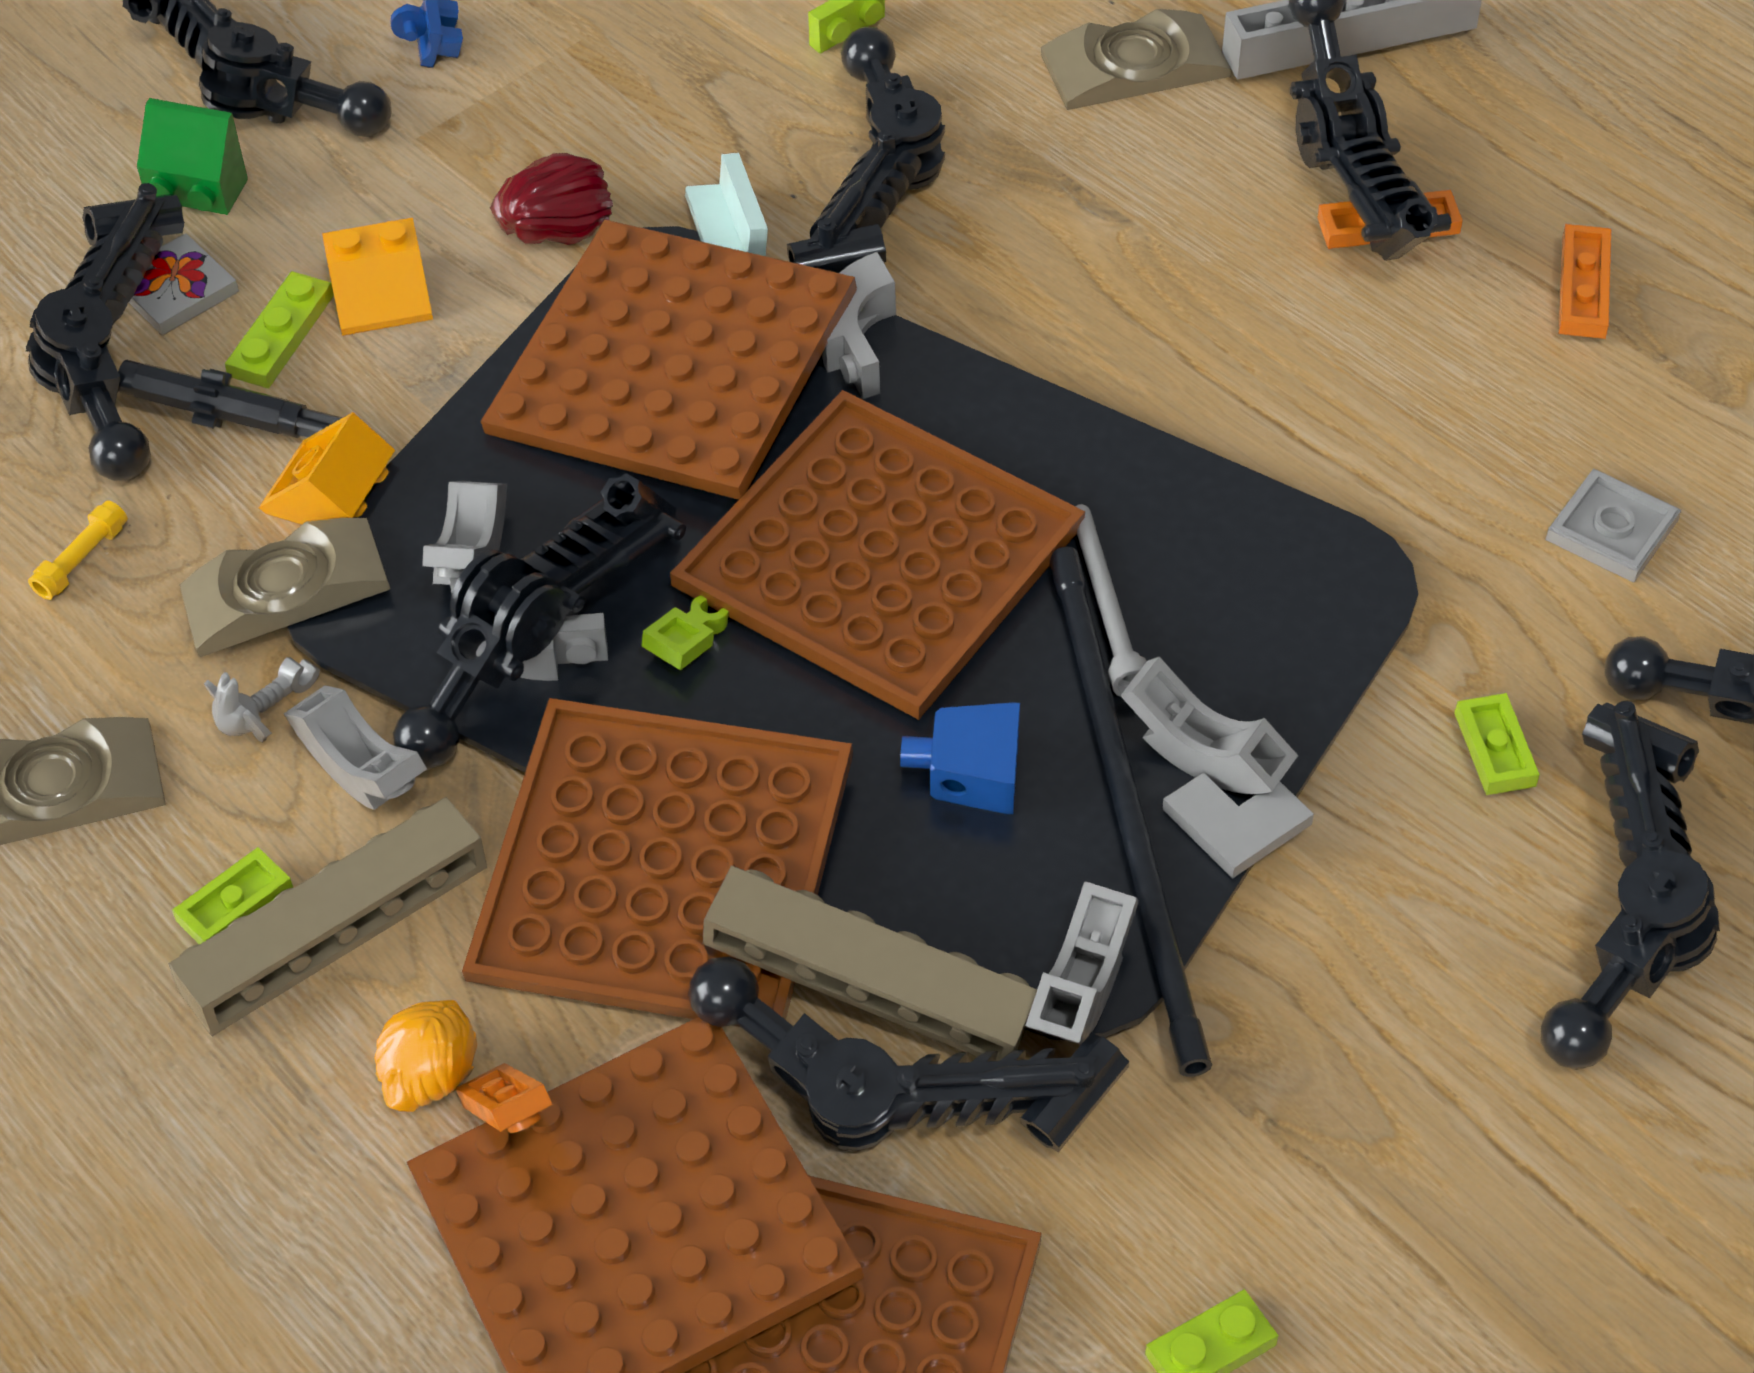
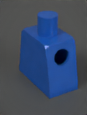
M1020 703L940 708L935 712L933 738L902 736L900 767L930 769V796L935 800L1004 814H1013Z

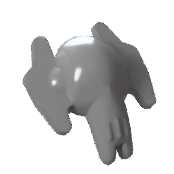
M286 657L279 668L278 677L272 683L266 685L265 688L251 695V697L239 693L237 680L235 678L230 680L227 672L221 675L218 687L207 680L204 685L214 699L212 715L215 725L222 733L228 736H242L252 732L258 741H265L272 733L261 722L259 712L266 711L292 691L302 693L308 690L317 680L320 669L306 659H302L299 664L291 657Z

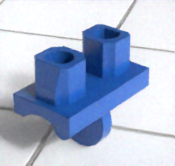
M423 0L420 7L405 4L396 9L391 15V29L397 37L407 41H415L417 39L421 66L433 68L437 55L458 58L463 35L462 29L455 28L459 12L457 1Z

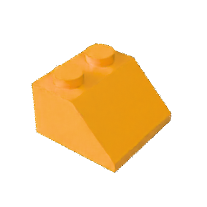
M413 217L322 233L342 336L433 320Z
M352 412L302 441L258 508L267 515L301 525L307 521L359 517L367 508L364 499L374 483L384 481L389 471L385 466L395 452V449Z

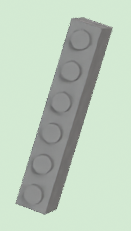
M1289 0L1226 12L1222 53L1237 80L1309 65L1314 61L1308 27H1304L1293 18L1288 7ZM1344 0L1341 14L1334 21L1341 57L1476 29L1482 0Z

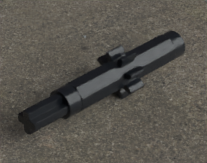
M126 359L118 370L120 375L118 392L194 412L192 417L193 424L212 429L214 427L221 428L223 420L276 434L295 438L300 436L308 438L343 418L307 409L306 405L287 399L230 385L232 374L214 369H203L201 377Z

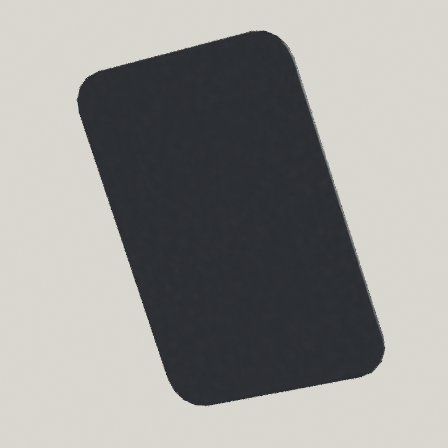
M680 226L643 227L653 231L701 241L698 231ZM574 267L386 466L389 473L384 481L374 483L365 497L364 501L367 504V508L361 516L354 518H367L391 589L287 626L295 647L321 668L405 711L420 705H428L454 664L437 653L446 639L438 633L439 626L444 619L452 617L450 612L451 588L450 585L433 584L434 567L423 566V547L437 543L442 534L447 511L449 482L470 481L507 484L506 509L499 551L503 553L509 551L522 558L561 532L572 519L602 500L603 496L600 492L609 478H618L627 473L677 508L676 519L686 525V531L683 538L679 541L673 537L671 539L665 538L627 566L609 572L606 576L579 593L580 596L586 599L584 607L579 612L570 611L565 615L604 614L608 660L593 661L586 664H558V680L552 681L525 678L511 681L505 677L497 689L480 680L455 719L459 739L525 773L548 700L552 698L852 743L854 755L818 896L826 904L845 912L858 911L872 918L877 925L897 933L900 931L913 933L922 938L927 945L946 953L959 952L971 957L978 966L998 974L1011 973L1024 979L1030 987L1038 989L1043 972L1050 973L1060 954L1084 882L1137 897L1062 600L1057 594L1051 567L1049 566L919 720L728 617L726 629L721 633L714 634L713 646L682 670L677 669L641 646L642 634L646 628L674 607L686 614L691 610V603L695 598L671 586L670 572L734 506L738 499L484 433L480 422L575 269ZM897 315L876 322L864 333L865 338L879 360L880 394L863 399L854 382L847 384L841 369L827 372L822 355L820 356L748 490L832 400L844 390L1073 506L1079 504L1086 505L1092 514L1133 651L1139 653L1147 661L1160 657L1186 687L1213 711L1237 721L1250 722L1265 718L1298 755L1280 780L1298 798L1408 629L1418 599L1417 583L1413 563L1392 536L1360 516ZM1076 534L1066 547H1072L1078 552L1086 583L1085 593L1184 970H1186L1253 865L1232 879L1163 810V799L1195 777L1173 765L1142 738L1149 730V727L1125 700L1113 691L1108 669L1114 656ZM708 606L707 613L718 612L717 610ZM1020 703L1013 814H1004L935 800L930 796V769L900 767L902 736L933 738L935 712L940 708ZM1221 789L1238 806L1256 795ZM1139 901L1121 953L1123 960L1101 1017L1092 1032L1100 1037L1106 1038L1140 1024L1164 1001ZM1028 1027L1026 1028L1027 1031L1043 1035L1049 1039L1065 1040Z

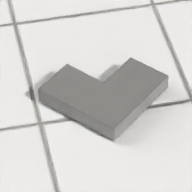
M1204 772L1163 799V810L1232 879L1311 826L1314 814L1281 782L1278 783L1272 792L1256 794L1238 806Z

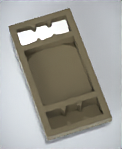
M1155 9L1135 22H1126L1114 27L1089 22L1058 36L1041 47V57L1067 110L1227 78L1231 75V68L1203 15L1182 10Z
M335 518L307 521L283 541L269 543L257 550H226L197 569L180 584L195 648L199 657L391 589L367 518Z
M84 718L53 736L37 740L0 739V845L166 805L152 729L148 718Z

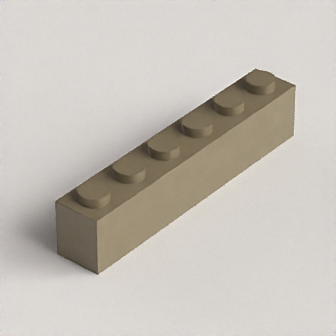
M447 797L431 806L419 809L410 819L386 833L374 836L365 846L341 860L329 863L320 873L295 888L282 891L270 903L248 916L237 918L225 930L205 942L187 948L178 958L168 963L180 995L209 1034L214 1036L486 869L487 864L481 837Z
M731 865L704 918V945L962 1051L969 1052L977 1057L986 1051H998L995 1061H1000L1006 1055L1018 1049L1027 1027L1025 1025L1037 989L1030 987L1021 977L1011 973L998 974L978 966L971 957L959 952L946 953L927 945L922 938L906 931L897 933L877 925L872 918L858 911L845 912L826 904L818 895L806 890L794 891L776 884L763 872L752 869L744 871Z

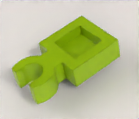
M700 595L692 601L691 610L687 614L674 607L646 628L642 634L641 646L677 669L682 670L713 646L714 634L721 633L727 627L729 611L721 608L716 613H707V599Z

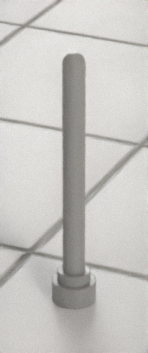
M1079 504L1075 507L1085 511V518L1077 530V536L1114 656L1108 669V675L1114 693L1121 696L1147 660L1140 656L1139 653L1133 651L1091 511L1086 505Z

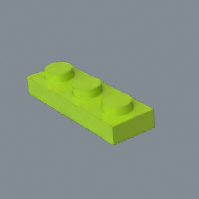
M291 271L225 362L226 372L232 374L234 379L269 389L334 297L332 283Z

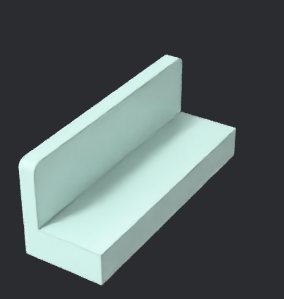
M721 154L719 184L687 186L685 188V198L700 240L705 243L766 256L768 228L740 154Z

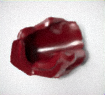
M553 153L548 157L535 160L519 173L507 178L494 197L490 209L501 230L507 235L515 233L525 244H540L548 240L573 245L593 236L603 221L609 220V217L612 215L611 208L613 207V202L610 199L611 193L607 190L608 183L603 179L604 171L601 165L591 159L574 156L569 153Z

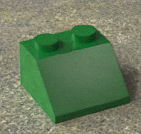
M154 98L148 99L145 105L137 161V170L141 184L149 183L154 185L157 189L156 196L177 195L182 207L228 215L248 181L233 114Z

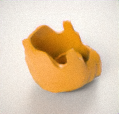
M455 1000L417 1003L397 1012L385 1023L377 1039L374 1059L376 1063V1076L378 1081L382 1082L384 1101L389 1108L404 1112H414L419 1106L430 1105L433 1100L439 1101L448 1096L472 1072L474 1068L472 1063L478 1046L476 1032L473 1031L469 1018Z

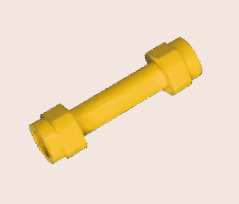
M106 500L102 505H98L87 516L90 524L52 563L44 560L33 571L34 574L28 579V583L36 594L46 600H51L55 595H59L69 585L67 575L104 537L112 540L123 529L122 526L127 522L128 518L119 505L109 500Z

